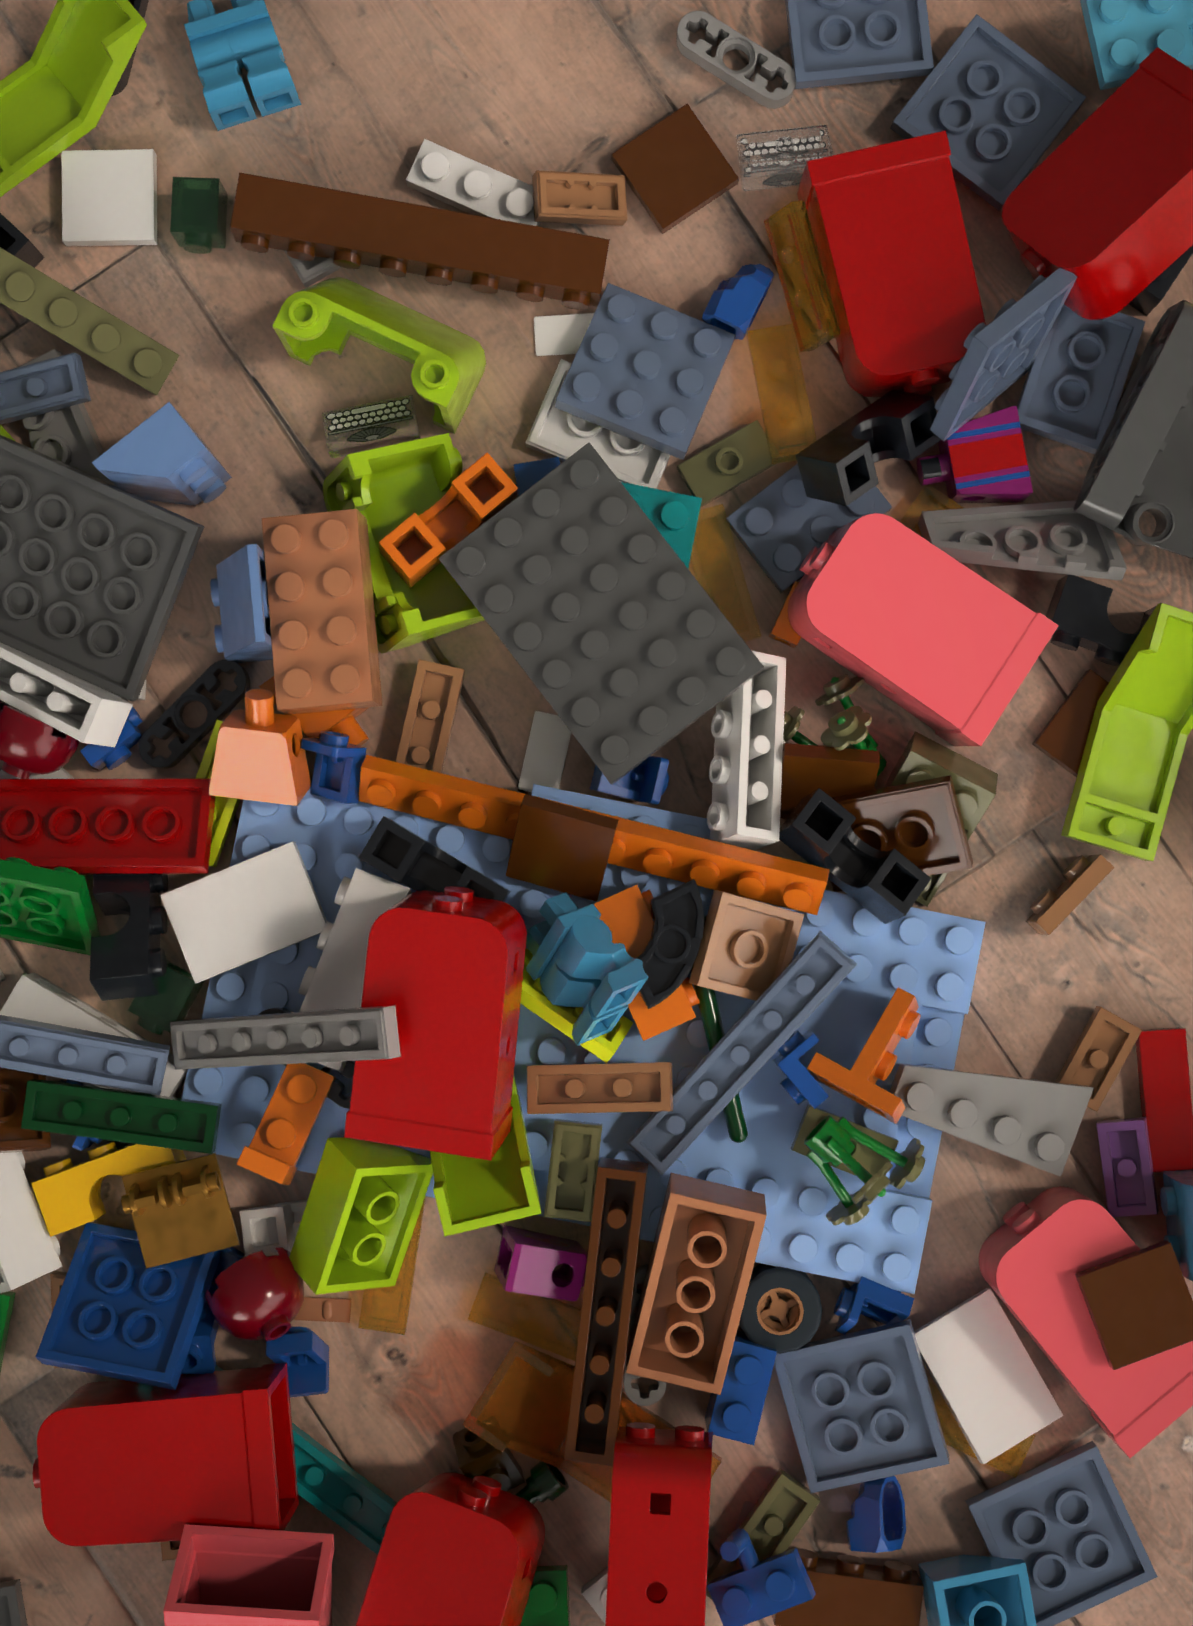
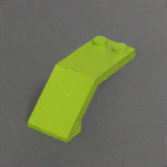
M58 0L31 59L0 81V197L97 126L147 26L144 18L128 0Z
M1158 603L1099 698L1061 836L1144 861H1154L1187 737L1193 729L1192 612L1164 603Z
M513 1076L511 1106L513 1107L511 1131L491 1161L430 1151L434 1176L433 1191L444 1236L541 1214L515 1076Z

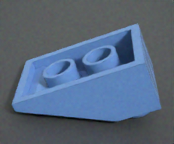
M248 544L217 564V578L211 579L210 582L212 602L214 607L220 606L221 624L215 625L214 629L216 648L218 653L224 652L226 660L236 663L273 660L264 551L257 544Z

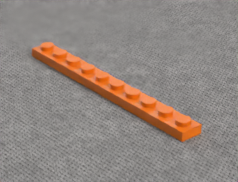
M366 755L361 765L358 801L513 840L521 803L525 794ZM568 805L619 820L608 859L609 864L685 883L695 879L697 886L813 915L818 914L830 869Z

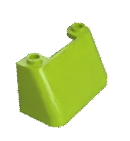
M341 277L329 278L289 296L283 303L272 325L288 355L311 366L314 357L321 352L332 351L341 355L350 335L414 364L411 373L412 384L418 395L434 404L433 423L454 434L486 367L484 349L474 338Z
M449 433L347 454L323 482V496L328 512L357 509L367 518L377 645L380 653L402 649L485 620L442 562L410 588L380 554L379 541L413 513L420 515L432 507L450 489L451 482L461 474L463 468L462 458L457 448L453 447Z

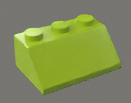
M346 1137L327 1138L289 1257L294 1270L315 1295L395 1286L433 1175L430 1158L390 1144Z

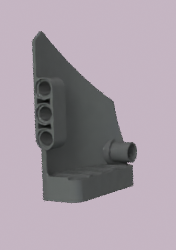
M1182 300L1168 308L1157 323L1094 455L1074 505V511L1123 535L1131 544L1137 546L1151 545L1193 559V304ZM1144 511L1150 512L1156 520V528L1151 536L1144 535L1139 528V518Z

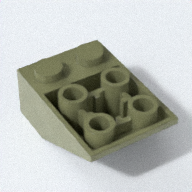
M915 731L892 770L884 788L951 775L967 840H969L996 795L998 774ZM948 873L929 876L932 879L916 901L928 907Z

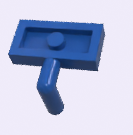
M741 1528L735 1529L720 1547V1554L726 1561H734L738 1558L742 1568L715 1578L707 1585L723 1626H744L810 1601L816 1595L796 1547L759 1561L748 1533Z

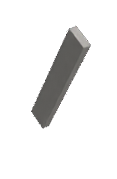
M395 1005L170 1022L175 1070L380 1060L401 1057Z

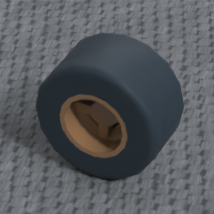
M759 1264L752 1271L739 1325L752 1343L776 1349L779 1354L798 1350L810 1342L820 1326L822 1306L819 1293L805 1272Z

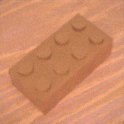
M357 509L261 518L277 710L292 715L383 706L367 518Z
M670 1173L627 1348L626 1373L721 1395L767 1216L764 1194Z

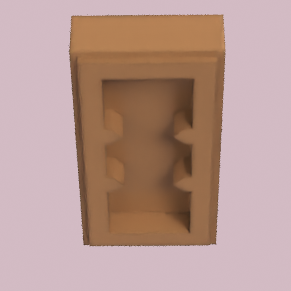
M536 170L532 176L535 222L623 226L627 221L625 175Z

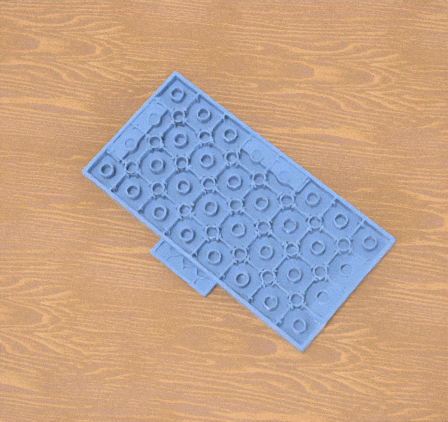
M533 784L532 796L710 840L707 818ZM311 787L297 806L243 799L229 866L231 867L292 841L296 842L326 920L334 924L341 907L334 903L338 888L344 877L352 879L356 868L410 888L359 859L360 854L381 819L385 816L510 890L511 892L505 902L520 913L524 920L526 931L533 925L546 921L539 912L544 902L551 897L564 893L506 876L513 844L512 839L360 801L353 804L341 803L310 794ZM607 863L597 902L636 884L641 893L650 890L653 898L685 882ZM698 886L703 904L704 915H707L714 890ZM410 888L411 893L416 892V890ZM828 890L824 891L817 915L773 905L805 914L792 961L821 931L857 963L852 971L797 1029L802 1035L810 1030L820 1040L798 1059L806 1069L815 1053L818 1052L851 1070L899 987L916 997L919 1006L916 1012L921 1014V1017L911 1037L908 1040L902 1037L896 1046L893 1054L897 1055V1060L885 1081L878 1079L875 1084L889 1092L900 1063L954 1070L964 1014L969 1012L986 922L911 907L906 916L884 924L848 894ZM568 894L578 909L596 903L593 900ZM320 934L210 978L202 1019L259 1015L262 1011L271 1008H284L290 1012H299L305 995L299 993L302 979L309 966L317 967L323 950L316 948ZM715 990L724 1033L726 1034L755 1000ZM520 1004L514 1076L520 1097L541 1207V1214H537V1216L544 1217L555 1119L602 1124L598 1165L601 1157L648 1163L627 1144V1141L653 1112L527 1114V1066L671 1062L674 1090L709 1052L698 1004L692 1007L696 1018L643 1041L631 1012L627 1008L623 1016L631 1020L633 1025L608 1063H605L581 1045L576 1046L574 1040ZM778 1050L739 1092L748 1131L745 1141L736 1143L730 1139L722 1110L663 1175L650 1164L648 1165L640 1234L641 1240L654 1242L670 1173H675L765 1195L767 1216L755 1259L756 1263L784 1267L856 1283L863 1276L893 1290L915 1294L932 1206V1200L929 1197L942 1131L901 1116L898 1123L894 1124L817 1081L830 1096L817 1108L839 1117L843 1116L847 1120L897 1139L899 1142L895 1151L900 1154L905 1151L910 1141L914 1138L920 1140L921 1145L924 1146L921 1156L925 1158V1164L915 1181L910 1183L906 1180L901 1189H897L889 1184L885 1189V1196H878L871 1204L867 1205L869 1212L863 1219L852 1225H846L844 1222L839 1225H833L826 1218V1214L833 1207L839 1205L840 1199L819 1167L807 1156L791 1150L792 1143L809 1103L805 1100L798 1105L780 1084L787 1077L773 1061L780 1055ZM305 1063L319 1070L324 1067V1065L318 1063ZM285 1065L187 1070L182 1099L222 1104L216 1149L213 1153L239 1159L244 1146L249 1147L286 1068ZM333 1069L329 1074L335 1076L345 1085L342 1094L347 1098L350 1097L353 1076L346 1078ZM328 1097L326 1098L297 1161V1171L317 1173L327 1138L344 1137L346 1113L350 1109L343 1108ZM397 1146L431 1159L430 1151ZM892 1161L891 1164L893 1165V1167L886 1173V1176L888 1178L890 1177L893 1169L896 1167L895 1163H893ZM831 1166L849 1195L855 1194L865 1185L857 1176ZM432 1175L425 1196L435 1198L433 1191L434 1176ZM552 1218V1219H557V1220H562V1221H567V1222H572V1223H577V1224H582V1225L591 1226V1222L577 1221V1220H568V1219H559V1218Z

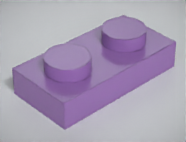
M1146 1117L1098 1121L1096 1125L1108 1212L1112 1217L1158 1214L1159 1208Z

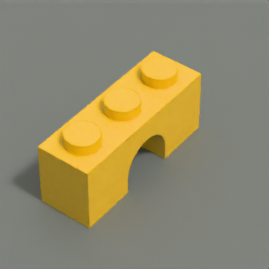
M115 1141L87 1151L90 1160L74 1166L71 1158H67L43 1167L45 1176L31 1184L51 1237L92 1222L106 1214L100 1190L102 1182L107 1175L125 1176L184 1161L186 1157L183 1150L134 1143L117 1149Z

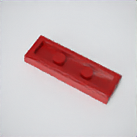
M1186 1028L1142 1030L1136 1041L1141 1114L1142 1117H1146L1153 1172L1193 1169V1112Z

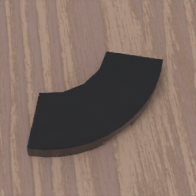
M695 879L649 900L654 917L652 935L642 954L636 957L643 961V969L648 975V979L639 991L647 1009L661 1003L681 985L691 971L698 954L701 939L703 938L704 912Z

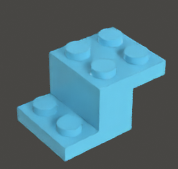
M1080 0L1100 90L1121 86L1139 69V64L1157 47L1193 70V0Z

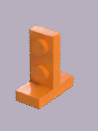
M899 987L897 988L851 1070L816 1052L807 1067L809 1073L815 1080L890 1122L897 1124L906 1109L902 1099L877 1086L875 1083L878 1079L882 1081L887 1079L897 1060V1055L893 1054L896 1046L902 1037L908 1040L919 1023L921 1014L916 1012L919 1008L916 997Z
M305 1063L287 1064L249 1147L244 1146L236 1165L279 1184L290 1185L298 1169L296 1167L297 1161L336 1077Z

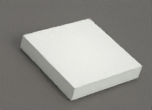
M153 149L71 150L61 152L62 242L66 247L158 245L157 155Z

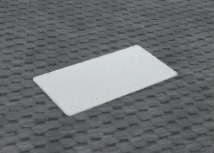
M594 313L534 317L536 356L576 354Z
M535 711L518 789L532 792L533 784L559 789L571 731L558 715Z

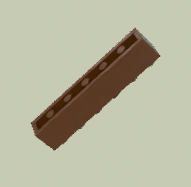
M601 1157L597 1168L564 1460L613 1466L649 1163Z

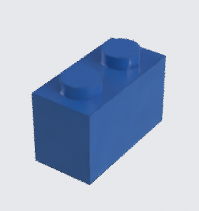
M737 1330L721 1395L713 1393L710 1395L705 1415L707 1432H713L715 1436L742 1443L755 1444L777 1355L776 1349L752 1343L743 1331Z

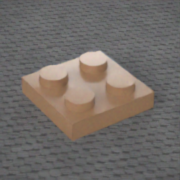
M714 890L704 925L703 938L694 961L689 983L756 1001L792 962L805 914Z

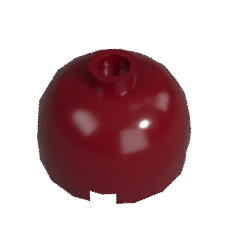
M0 700V760L4 761L1 768L4 772L21 779H29L31 772L50 774L59 771L70 761L80 741Z
M282 1247L275 1248L279 1255L268 1258L263 1250L254 1252L236 1261L217 1276L215 1282L219 1288L213 1295L207 1290L205 1299L215 1320L223 1330L239 1339L259 1340L265 1338L267 1341L275 1340L289 1331L291 1328L290 1322L297 1316L304 1301V1282L294 1270L289 1258L290 1251Z

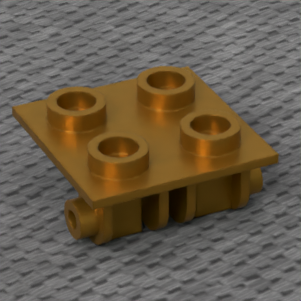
M216 1153L122 1176L126 1194L121 1196L122 1208L125 1214H132L146 1269L240 1244Z

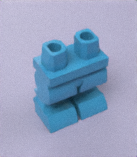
M193 0L187 3L189 23L184 24L190 41L198 76L204 87L203 94L208 111L218 131L257 119L250 96L240 76L242 68H245L248 72L247 78L262 117L302 105L285 63V57L264 0H230L233 9L216 14L211 0Z
M567 893L551 897L544 902L539 910L546 921L535 924L527 930L526 946L533 957L527 965L526 971L533 980L540 978L542 991L553 1005L584 1008L574 1023L572 1030L573 1039L576 1046L613 1030L629 1007L628 1004L633 1001L648 979V975L643 969L642 960L631 957L626 952L623 943L614 944L612 942V932L599 919L601 913L594 904L578 909Z

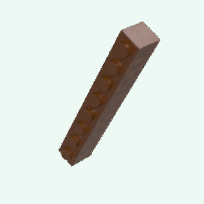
M240 172L230 229L235 241L241 243V247L249 251L266 253L269 248L287 251L288 256L302 261H313L315 256L333 258L335 265L347 269H359L361 265L378 267L379 272L392 277H405L406 273L423 275L426 281L436 285L448 286L452 284V281L471 284V289L486 294H495L498 292V289L516 292L518 298L531 302H541L544 297L562 300L563 306L575 310H587L589 306H598L610 239Z

